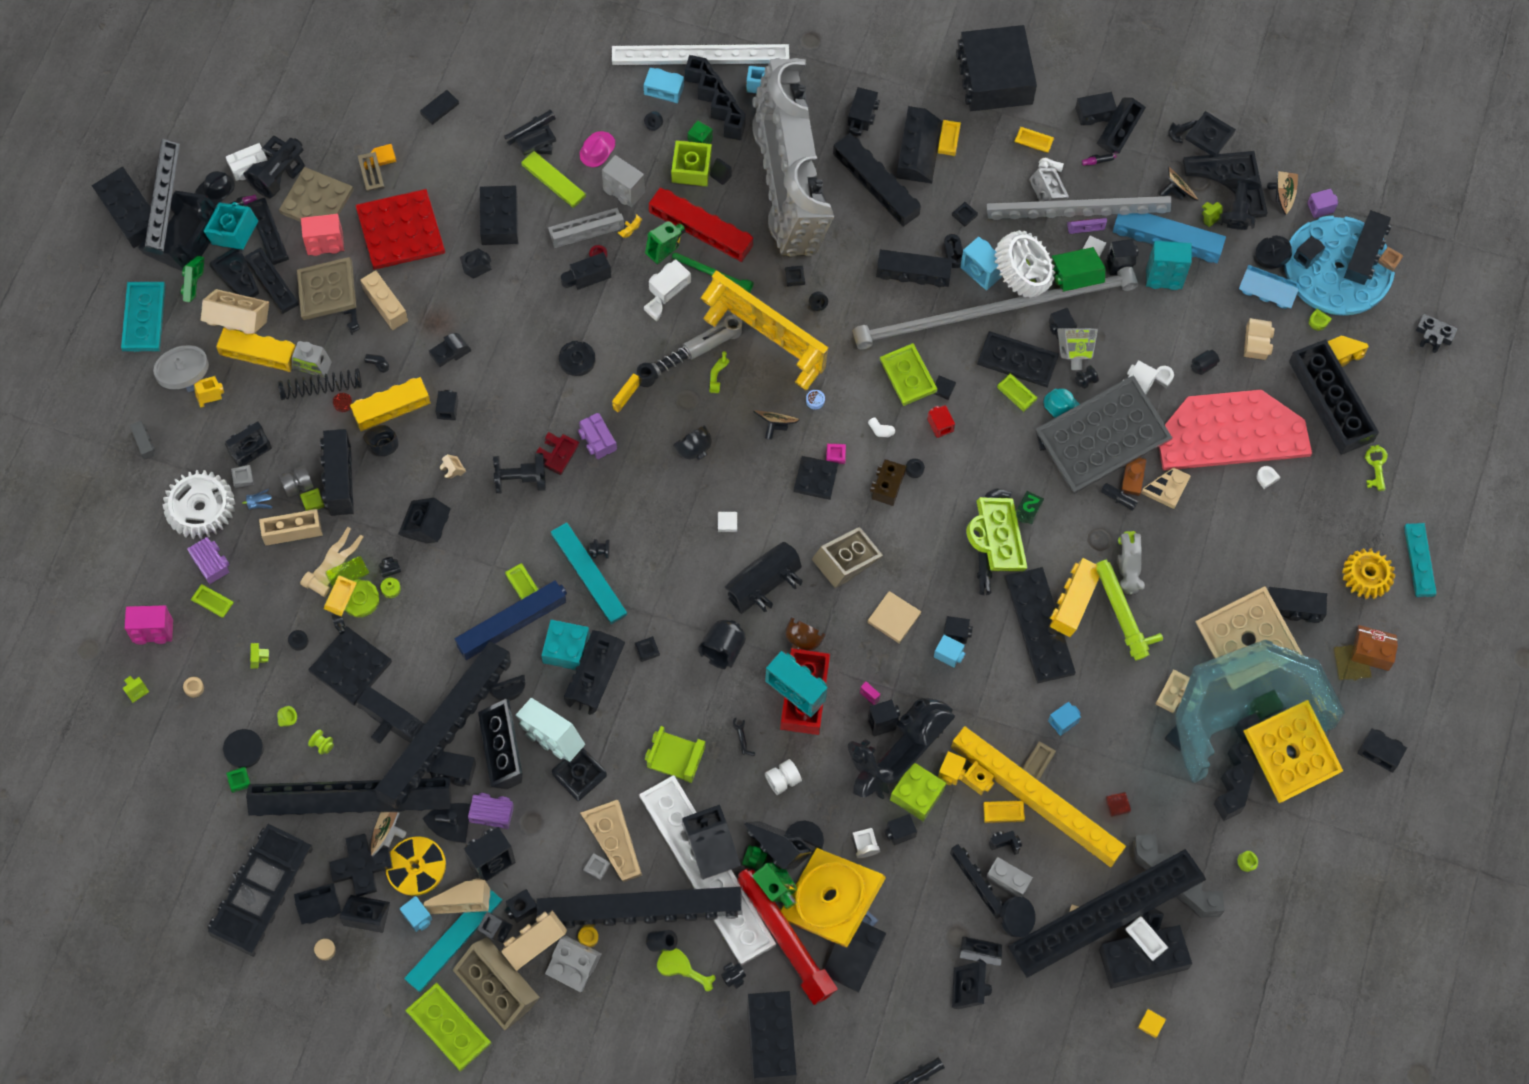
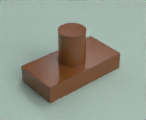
M1138 458L1125 466L1121 491L1124 490L1126 494L1140 496L1146 459Z

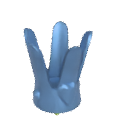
M267 489L255 495H247V501L242 502V504L247 503L249 510L254 508H272L271 505L257 504L258 502L271 499L272 496L268 494L260 495L269 490Z

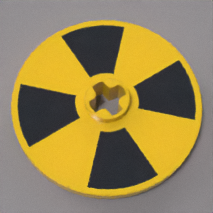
M407 838L398 843L390 852L393 868L386 870V875L394 889L404 895L419 896L433 890L444 876L446 870L445 855L439 845L429 838ZM412 864H418L420 866L419 869H413Z

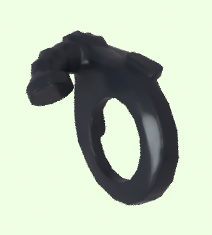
M1198 120L1182 125H1176L1172 122L1168 136L1176 143H1183L1181 136L1177 137L1176 134L1193 128Z

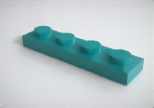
M1425 523L1405 524L1404 530L1415 596L1433 597L1437 592Z

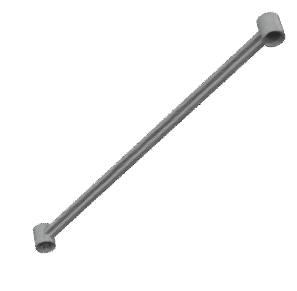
M1124 267L1117 272V276L1105 278V283L1065 292L1058 288L1045 291L1036 297L1022 296L869 330L867 325L855 327L852 332L857 348L862 350L871 347L873 341L1118 286H1121L1124 291L1135 289L1138 286V282L1133 268Z

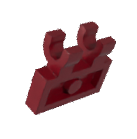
M548 432L545 437V444L552 447L555 446L552 453H549L539 447L536 453H543L544 462H546L545 468L562 475L576 452L579 442L564 434L559 438Z

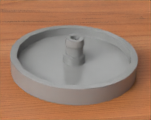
M190 345L179 346L161 355L156 361L153 371L157 382L162 387L182 389L201 380L208 370L209 362L202 349Z

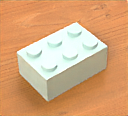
M530 698L516 714L520 721L519 726L527 732L525 735L533 742L537 740L545 750H552L553 754L559 759L564 758L570 762L585 745L572 723L533 698Z

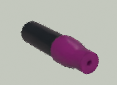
M1113 153L1101 156L1098 154L1092 155L1088 159L1082 160V165H1095L1113 161L1116 155Z
M255 194L242 196L234 202L238 203L239 206H244L257 200Z

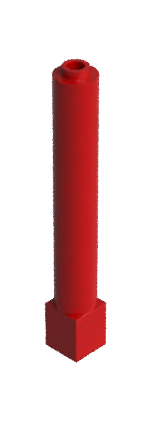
M743 870L738 874L737 882L803 981L801 987L813 1005L827 1000L838 988L826 970L819 969L777 904L768 898L752 875L755 871Z

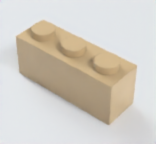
M376 270L360 279L363 291L392 330L408 321L406 310Z
M317 509L259 519L261 536L265 546L323 536L321 520Z
M553 911L548 914L543 912L536 918L537 922L534 925H526L519 931L521 934L518 937L514 938L512 936L503 943L505 946L501 952L516 971L565 935L567 929Z

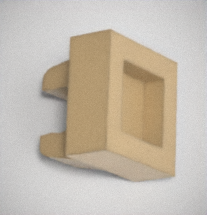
M447 454L442 458L443 463L440 469L445 471L448 468V473L445 475L446 478L451 479L457 475L461 476L466 472L457 456Z

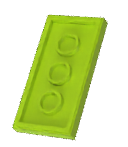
M437 982L405 1010L460 1072L492 1044Z

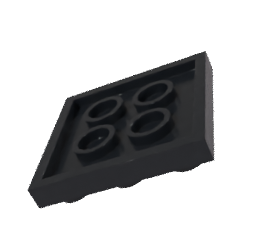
M346 626L344 629L345 634H339L308 670L312 675L355 706L365 689L375 683L392 663V659Z

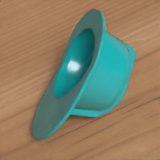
M1054 389L1044 398V406L1054 418L1080 405L1067 389Z

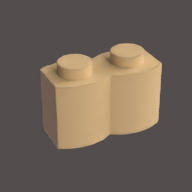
M1249 318L1246 326L1244 357L1266 360L1268 355L1272 354L1273 344H1270V338L1272 339L1274 336V328L1271 321Z

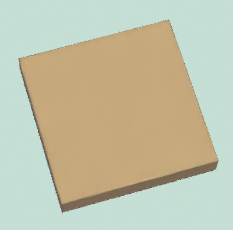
M889 591L867 623L900 644L921 615V611Z

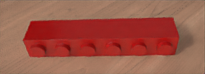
M660 187L649 202V213L666 222L670 221L675 226L679 223L682 224L686 233L740 262H743L753 247V237L750 233L741 231L733 224L722 221L717 215L707 213L702 207L694 206L687 199L674 195L670 190Z

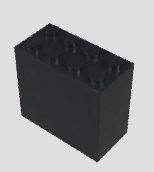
M1018 25L961 32V37L958 39L956 57L961 63L959 64V72L964 78L962 79V87L967 93L965 94L966 105H969L970 112L1033 105L1037 82L1025 26Z
M790 991L748 994L747 1017L752 1084H795L797 1073Z

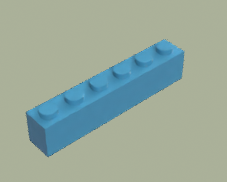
M1149 213L1118 214L1113 228V233H1117L1119 236L1134 238L1136 241H1144L1152 245L1154 241L1192 243V257L1201 258L1210 263H1218L1226 236Z

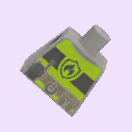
M1058 328L1061 357L1071 359V370H1082V359L1093 358L1098 329Z
M298 341L292 355V369L316 376L319 374L323 378H325V373H328L332 363L324 348L309 342Z

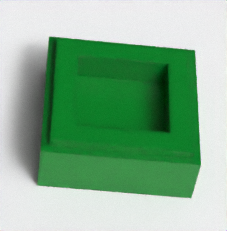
M246 767L226 773L232 793L246 789L251 784Z

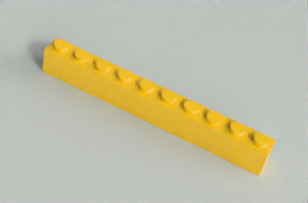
M966 726L963 727L953 740L951 749L972 764L977 761L980 766L994 775V781L1109 867H1112L1126 848L1123 843Z

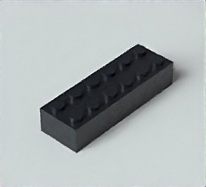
M1325 339L1294 351L1289 363L1339 453L1342 455L1374 442L1379 431L1328 341Z

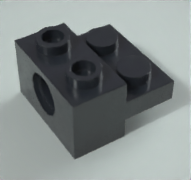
M258 421L254 424H249L245 430L238 434H233L225 441L226 449L238 467L247 465L272 449L270 441ZM247 443H251L250 446L244 447Z

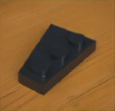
M233 248L210 262V267L235 294L252 298L259 294L258 287L249 270L242 249Z

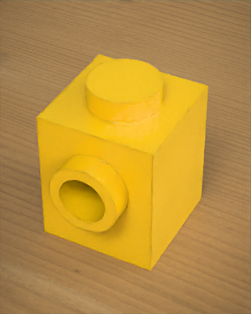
M948 751L938 778L946 782L947 785L953 784L956 786L958 780L962 781L966 770L963 769L966 758Z

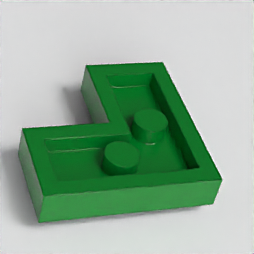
M197 256L183 268L184 284L181 288V294L185 302H191L196 298L197 280L204 273L205 257Z

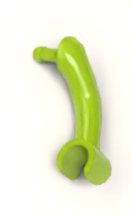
M726 351L722 352V358H719L711 369L710 393H719L720 382H717V376L729 364V359L726 358Z

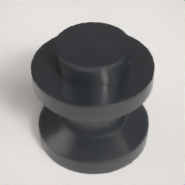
M1090 365L1086 368V372H1076L1075 381L1079 387L1082 386L1085 389L1089 386V382H1099V377L1096 370Z
M594 539V543H590L589 552L593 554V558H597L598 555H604L606 559H609L610 540H606L605 543H599L597 539Z

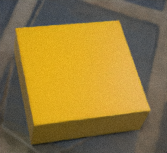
M1147 1009L1138 1029L1157 1038L1166 1019Z

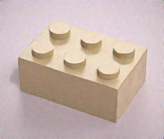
M216 289L203 299L201 321L207 322L208 325L225 326L228 330L237 329L242 330L245 334H253L267 323L269 302Z

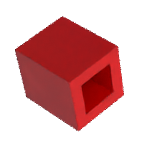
M946 405L942 407L936 406L928 412L927 420L936 438L954 432L955 422Z

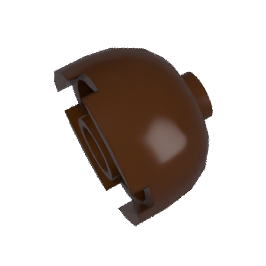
M791 617L786 627V638L793 644L791 648L807 651L818 648L826 634L822 633L820 636L818 635L819 630L801 621H798L796 624L794 623L795 619Z

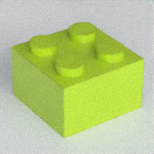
M676 140L671 170L672 183L708 187L712 144Z
M914 763L891 793L890 801L924 822L944 792L946 782Z

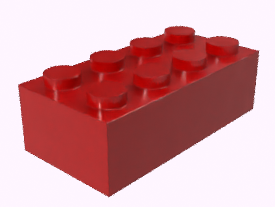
M791 648L790 655L795 658L796 663L800 666H806L811 671V675L816 679L821 678L825 683L827 682L829 653ZM784 697L780 730L819 735L823 705L810 718Z

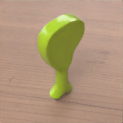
M679 949L663 951L658 959L657 969L661 975L670 977L679 974L701 983L705 991L713 989L712 983L716 980L715 975L706 977L694 971L686 955Z

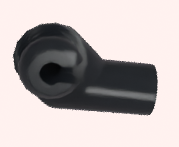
M366 354L365 363L375 364L382 373L389 370V363L384 356Z
M997 488L987 492L985 497L1011 498L1012 492Z

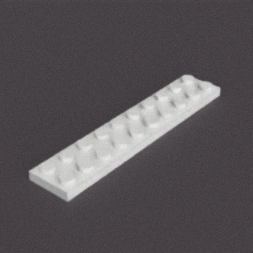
M674 775L639 794L640 799L694 889L740 887L732 870L704 880L702 879L682 826L683 817L697 812ZM741 888L743 915H738V918L735 919L718 916V919L714 920L742 966L775 947L776 943Z

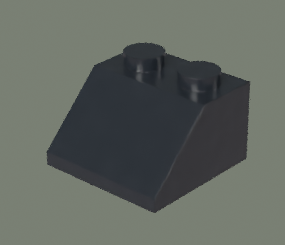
M436 498L413 500L410 503L398 534L426 544L438 542L442 536L444 525L448 521L451 508Z

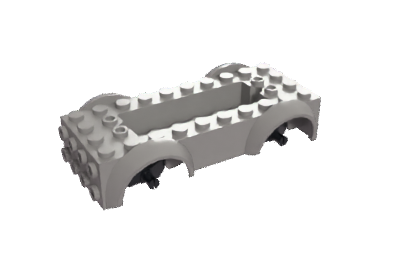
M775 58L770 59L768 66L765 67V74L761 77L760 87H757L756 97H753V107L756 108V114L752 122V132L755 142L761 148V153L764 154L763 167L767 171L766 184L769 185V200L772 201V207L768 215V227L771 236L777 242V248H780L781 255L790 257L796 255L812 256L817 254L832 223L834 214L831 204L825 203L822 189L823 181L815 178L817 173L812 160L817 159V156L815 154L809 120V106L805 95L806 87L799 84L800 75L804 66H806V59Z

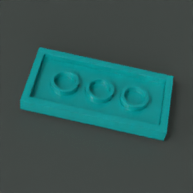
M127 282L121 343L122 351H160L165 282Z

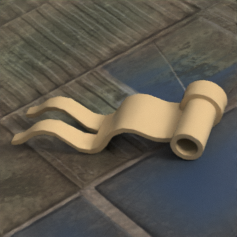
M347 527L340 540L329 549L323 563L313 574L307 572L302 578L300 585L326 597L331 589L328 586L329 583L338 575L346 558L355 552L364 537L360 535L348 549L338 553L344 546L351 528Z

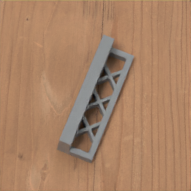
M618 208L548 227V231L554 248L624 229V219L622 213H619Z

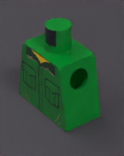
M667 221L650 231L647 237L645 254L658 265L679 247L681 235L686 232L684 226L680 223L675 226L670 221Z
M766 863L752 875L772 902H782L786 909L793 907L797 903L792 896L797 891V887L787 870L779 869L774 863Z

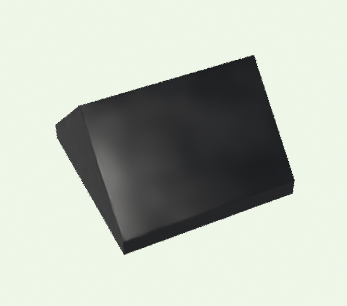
M350 895L340 914V920L343 926L383 933L390 902Z

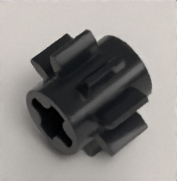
M730 962L723 967L724 973L721 974V977L728 987L734 985L735 989L744 984L743 978L746 977V974L739 963L734 966Z

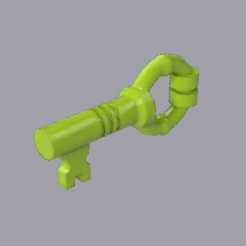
M1373 445L1367 450L1365 459L1368 464L1374 467L1376 479L1373 481L1366 480L1367 484H1369L1367 488L1374 486L1377 487L1378 491H1384L1385 483L1382 466L1386 462L1388 454L1384 448L1379 445ZM1375 451L1376 453L1381 452L1383 458L1372 461L1370 454L1375 453Z

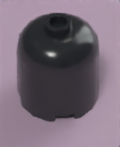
M719 620L711 627L700 643L698 652L701 657L705 655L709 658V663L717 668L726 669L727 666L732 668L745 644V633L736 621Z

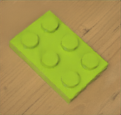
M914 343L880 357V362L903 406L937 392V387Z

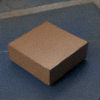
M1387 247L1379 258L1378 263L1393 272L1402 260L1403 255Z

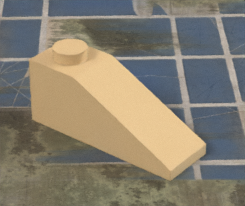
M482 879L465 881L425 901L424 907L430 914L488 911L490 887Z

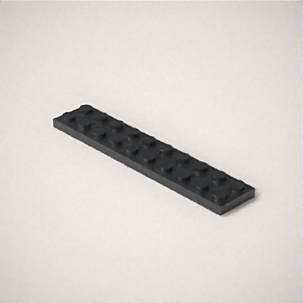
M1184 849L1008 945V948L1025 977L1028 978L1202 883L1206 878L1188 851Z

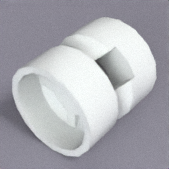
M790 759L779 764V769L772 768L765 772V777L776 795L784 792L787 789V785L793 787L802 782L796 766Z

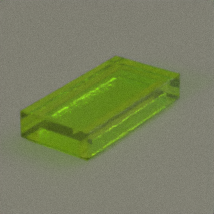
M359 556L326 571L325 574L333 588L339 575L354 581L368 575L369 571L362 557Z

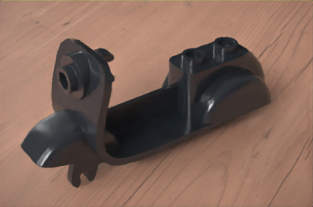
M921 698L915 701L913 706L897 723L903 736L878 763H876L873 755L876 749L871 746L867 747L871 743L870 741L865 739L861 744L854 741L849 742L848 751L855 767L860 772L854 783L853 794L865 798L876 791L877 796L884 799L883 791L889 794L888 784L900 779L935 739L939 738L940 734H943L944 729L955 718V715L952 713L953 709L946 703L933 698Z

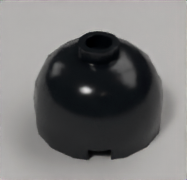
M704 425L686 435L682 441L679 440L674 443L673 446L681 457L689 460L694 458L700 460L708 455L706 451L711 447L712 439Z

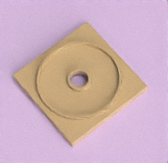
M1265 586L1195 621L1232 691L1303 655ZM1252 633L1256 638L1255 644L1252 646L1244 645L1241 641L1242 635Z

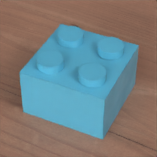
M977 237L963 250L960 268L987 291L1002 278V275H1000V270L996 269L998 267V264L995 263V260L998 258L994 256L996 251L986 240Z

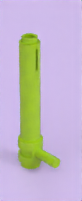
M1107 559L1096 563V570L1126 638L1124 641L1130 647L1131 657H1134L1135 661L1149 656L1148 651L1150 649L1148 645L1162 641V634L1159 633L1144 638L1143 633H1140L1111 563Z

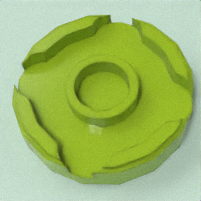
M354 580L357 584L344 611L354 617L368 616L377 609L379 604L378 590L370 581Z

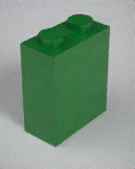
M1094 247L1052 256L1053 261L1051 264L1055 266L1052 269L1055 271V281L1057 285H1060L1063 292L1105 283V266Z

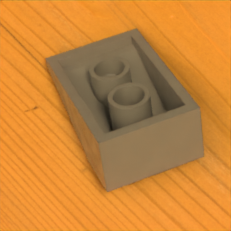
M858 527L821 546L812 560L834 588H837L878 561L883 555L863 530Z

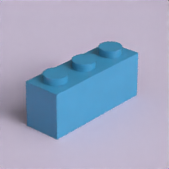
M1248 265L1239 289L1246 295H1256L1264 302L1272 301L1277 303L1278 307L1287 309V307H1292L1300 284Z

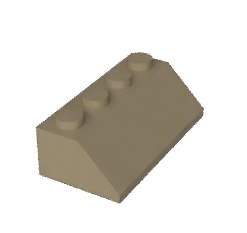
M488 937L473 943L453 969L504 1031L530 1011L540 998Z

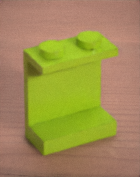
M660 726L659 731H655L653 735V747L647 750L645 756L647 768L670 776L674 775L676 778L692 783L705 750V741L698 739L695 743L665 732L664 727Z

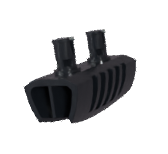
M782 542L759 557L725 586V589L729 591V601L741 614L755 603L763 612H767L766 606L771 609L773 603L765 596L785 580L793 589H797L795 583L800 586L802 585L803 580L795 574L802 568L797 551L788 543Z
M592 630L587 642V649L583 651L584 656L580 658V665L576 667V674H573V681L569 683L564 695V700L569 707H572L575 702H579V710H581L583 705L589 706V715L597 711L625 645L623 640L601 631Z

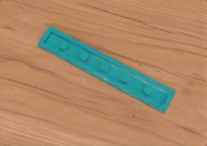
M566 522L552 530L551 535L610 624L627 616V611L569 524Z
M490 889L488 911L464 912L404 978L405 981L421 993L476 932L486 912L493 913L503 900Z

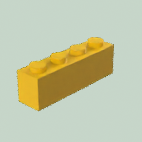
M224 327L216 346L221 356L288 372L292 370V355L296 348L295 344L287 340L279 341L273 337H262L255 333L245 334L237 329L228 330Z
M419 377L409 379L406 383L399 386L394 385L389 390L374 393L366 399H359L351 404L350 407L360 431H363L431 403L422 379Z
M1084 558L1079 563L1075 562L1070 572L1073 575L1067 579L1064 585L1066 591L1061 593L1057 601L1059 607L1058 609L1055 608L1050 616V619H1052L1051 628L1068 637H1071L1077 630L1099 580L1096 564Z

